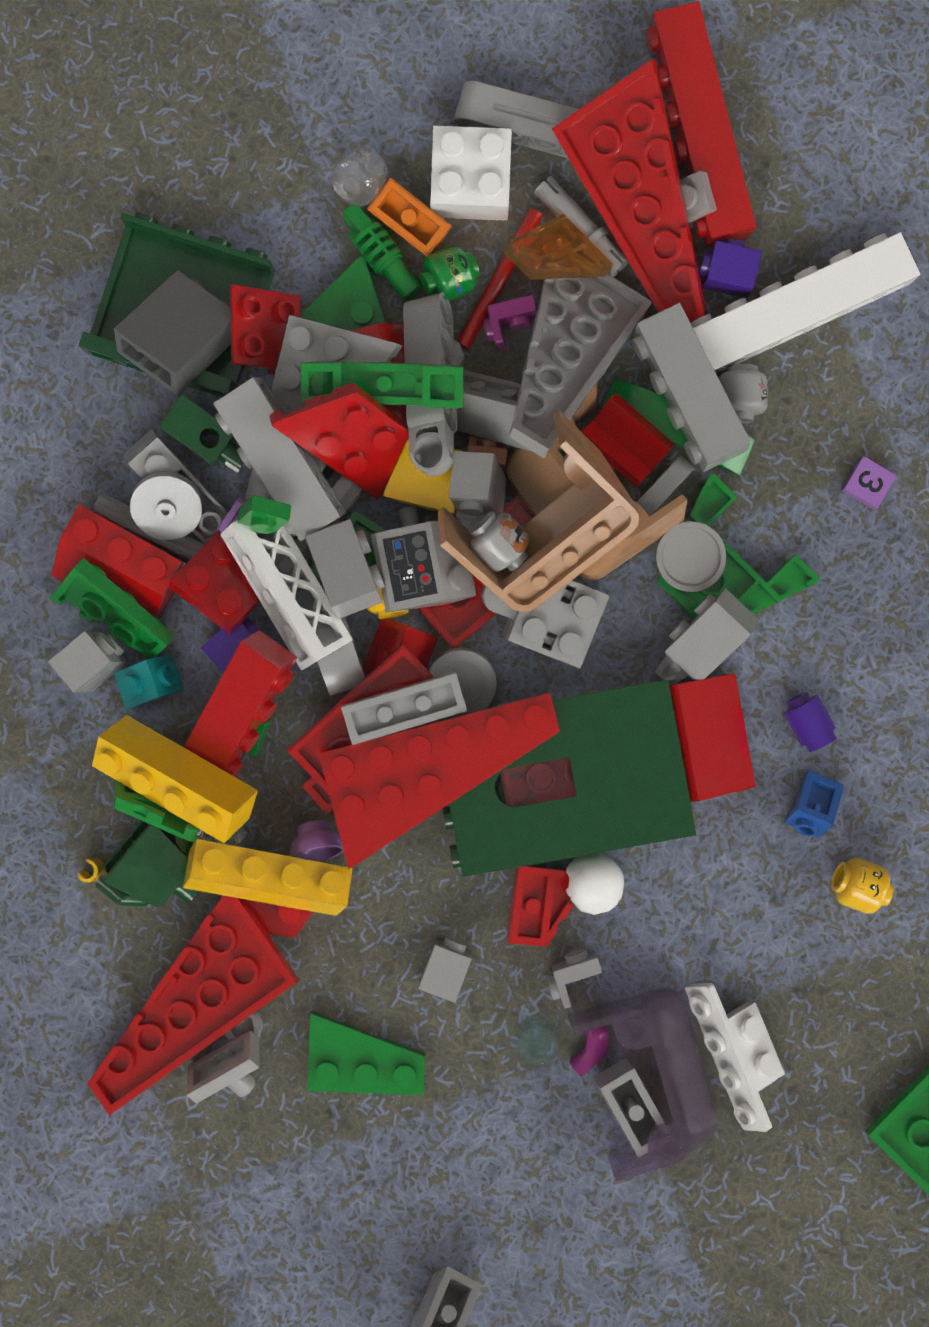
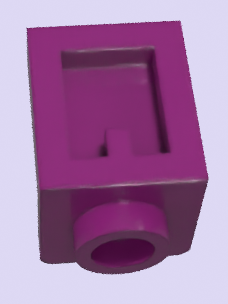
M534 295L488 306L490 318L484 319V326L489 342L495 341L496 346L500 350L507 349L503 326L509 325L510 329H521L533 324L532 319H535L538 308Z

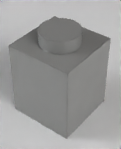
M445 937L444 942L435 939L418 989L455 1003L472 960V952L466 950L467 944L451 937Z

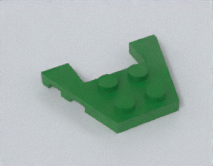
M712 473L706 479L685 522L695 521L710 526L737 496ZM723 540L726 549V564L722 575L712 586L697 592L681 591L668 584L661 574H659L656 583L694 620L698 616L694 609L709 594L716 598L725 588L749 611L756 614L816 584L820 578L795 554L765 582Z

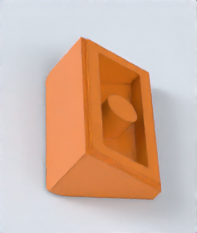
M391 177L367 208L372 215L425 257L438 251L452 227Z

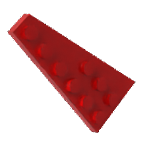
M651 59L553 127L552 131L658 313L680 303L689 322L692 323L704 316L707 310L656 61Z
M550 693L319 753L348 870L560 732Z

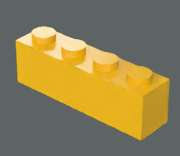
M125 715L98 736L92 763L94 768L222 843H225L249 820L257 796V789L132 717Z
M196 839L189 851L183 888L337 916L347 907L353 868L348 870V867Z

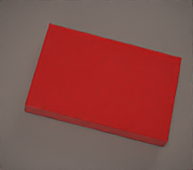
M725 674L705 678L704 680L700 679L669 685L690 802H699L756 787L736 674Z

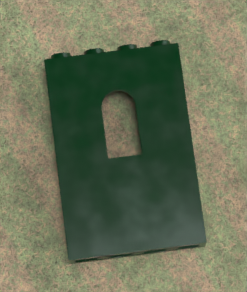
M668 679L552 700L560 732L451 802L450 806L443 808L446 830L454 829L456 844L449 845L453 869L461 867L462 877L696 836ZM448 719L437 720L435 723ZM570 758L576 796L517 807L508 806L497 797L495 782L499 774L504 770L517 766Z

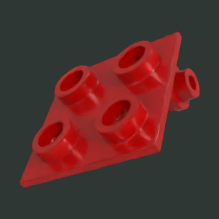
M232 284L230 285L232 364L266 368L267 374L275 375L289 315L300 318V295Z

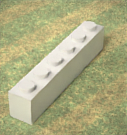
M901 232L889 238L886 233L880 234L864 243L865 249L855 254H852L851 249L843 251L829 260L831 264L820 270H817L815 265L797 273L794 276L796 281L782 286L781 282H776L759 292L761 297L747 303L746 298L739 299L724 308L725 314L714 319L708 314L690 323L715 373L717 374L727 369L730 365L741 363L911 284L921 274Z

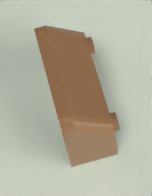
M597 384L572 418L571 422L574 425L597 411ZM558 439L545 458H542L533 451L515 447L506 460L505 471L507 480L534 516L574 485L565 474L563 466L564 457L559 452L562 448L559 446ZM682 494L650 517L641 505L634 501L639 515V523L635 531L579 574V576L587 580H597L604 577L660 539L677 524L684 522L687 499Z
M560 410L553 414L559 446L567 453L563 461L564 471L574 485L522 526L529 535L530 541L525 550L528 557L517 569L510 571L508 568L497 572L491 571L472 551L470 547L472 535L469 533L470 530L444 507L438 511L440 546L510 608L520 612L531 611L539 607L632 534L639 523V515L634 501L601 451Z

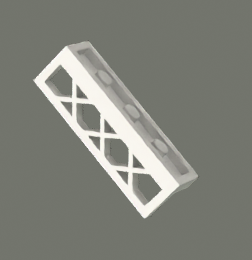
M238 520L230 524L220 534L289 651L298 657L296 662L301 671L353 640L341 619H337L327 595L292 536L286 531L284 526L273 533L272 542L259 538L256 532L250 529V526L237 523ZM276 553L290 557L294 564L292 576L278 571L274 564ZM297 587L308 590L315 599L312 611L298 605L295 600ZM322 622L330 625L338 640L323 647L316 635L317 623Z

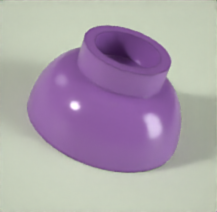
M315 820L299 825L297 827L298 836L293 840L290 847L291 857L317 862L337 857L344 852L340 836L335 831L328 829V824L325 820Z

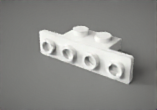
M690 984L685 988L690 1008L697 1017L704 1034L705 1045L713 1056L719 1071L720 1081L727 1090L737 1121L744 1130L767 1132L772 1128V1124L758 1092L785 1073L756 1002L744 1003L726 1014L714 984Z

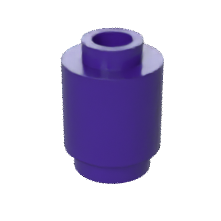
M804 692L786 702L789 708L783 714L800 745H805L809 752L821 749L837 739L833 731L836 727L818 695L810 697L808 692Z

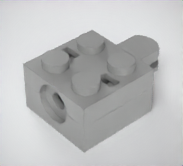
M572 580L536 609L520 612L510 608L485 585L482 586L481 591L482 602L489 610L508 617L502 633L505 639L579 669L582 666L610 595ZM566 587L574 589V592L566 590Z

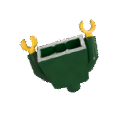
M141 820L105 863L100 858L85 859L94 868L93 876L85 870L78 871V878L81 881H95L96 888L120 906L145 907L151 904L155 907H161L172 894L189 903L199 892L183 888L189 851L193 846V842Z

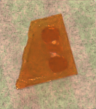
M564 214L509 241L504 252L530 280L605 277L609 274L613 265Z

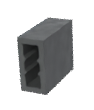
M177 270L114 328L117 352L178 396L231 345L230 303L225 300H219L209 293L198 280L190 279Z

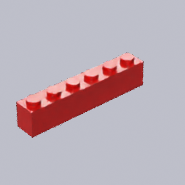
M696 1L656 11L653 13L650 27L645 32L646 43L649 52L656 53L661 90L665 89L668 103L664 105L669 127L674 126L677 140L674 141L675 158L678 164H684L686 176L698 171L707 172L717 208L716 211L692 222L695 236L697 239H703L705 249L713 247L716 241L722 242L724 239L743 240L750 238L756 228V223L700 2Z

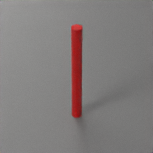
M530 208L457 339L462 348L470 350L484 324V319L489 315L488 306L495 304L543 217L539 211Z

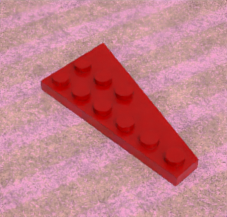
M221 896L222 898L205 918L189 944L182 950L141 1011L137 1013L129 1024L130 1026L118 1043L111 1049L88 1081V1086L109 1116L300 980L244 899Z

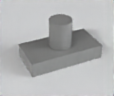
M249 1030L188 1065L186 1095L196 1104L225 1087L231 1089L239 1097L248 1095L255 1085V1078L249 1073L259 1068V1038Z

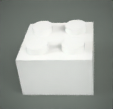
M433 126L431 210L441 218L508 220L512 129Z

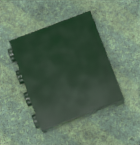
M136 212L135 216L122 213L120 219L125 224V228L91 332L83 331L78 346L88 355L144 372L117 352L114 328L177 270L190 279L198 280L209 293L219 300H225L230 303V285L269 290L275 269L271 260L267 259L268 255L259 250L246 248L245 252L231 248V243L219 237L209 236V239L205 240L194 236L195 232L178 224H173L171 228L157 224V219L144 213ZM231 345L193 380L188 387L219 397H224L236 389L244 366L232 364Z

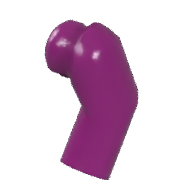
M591 1018L583 1024L582 1032L587 1036L586 1048L569 1061L580 1077L604 1059L608 1051L609 1030L597 1018Z

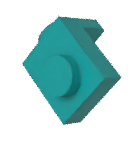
M170 654L142 661L114 673L126 710L183 690L179 671Z

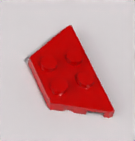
M354 383L336 388L330 394L317 395L304 400L306 405L304 408L285 415L282 414L280 409L269 415L271 425L377 500L382 497L409 437L406 422Z

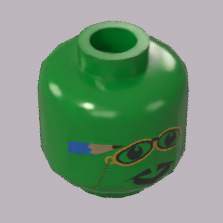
M452 245L432 253L424 259L423 272L419 274V279L426 295H435L443 292L445 295L443 299L450 302L474 291L476 280L479 279L480 274L473 254L468 250L464 251L461 247Z

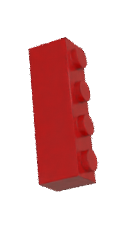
M260 630L242 640L184 748L236 777L244 764L240 761V758L244 752L247 753L252 749L260 737V734L256 731L260 723H265L277 707V704L273 702L278 692L282 693L292 681L294 673L290 670L298 657Z

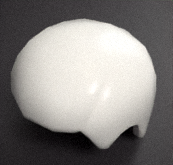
M605 853L578 856L568 865L566 872L569 876V887L566 889V892L580 911L592 915L608 912L621 900L624 889V875L620 867Z

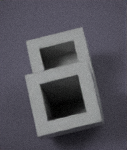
M308 590L299 591L298 596L301 607L312 611L315 600ZM345 616L343 618H340L353 639V636L348 626L347 617ZM322 622L317 623L316 635L323 647L338 640L330 625ZM354 639L317 661L330 696L353 689L365 678L363 664Z

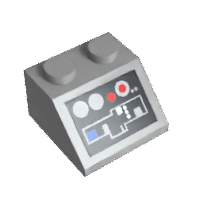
M429 521L371 534L376 565L385 585L381 590L386 613L450 604L476 596L472 573L440 546L438 521Z

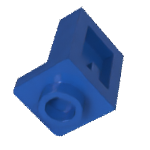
M808 770L803 775L794 808L786 815L785 824L794 827L798 833L805 836H822L834 825L844 784Z

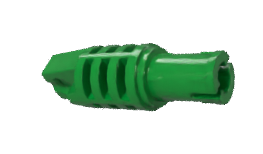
M356 202L344 209L343 221L351 230L347 237L376 275H380V277L385 276L404 302L417 295L422 289V285L404 264L402 250L396 245L375 216L369 218Z

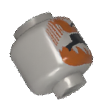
M490 511L469 532L472 535L470 541L472 551L491 571L497 572L505 568L513 571L528 557L525 550L528 547L530 537L507 512L495 514L494 511Z

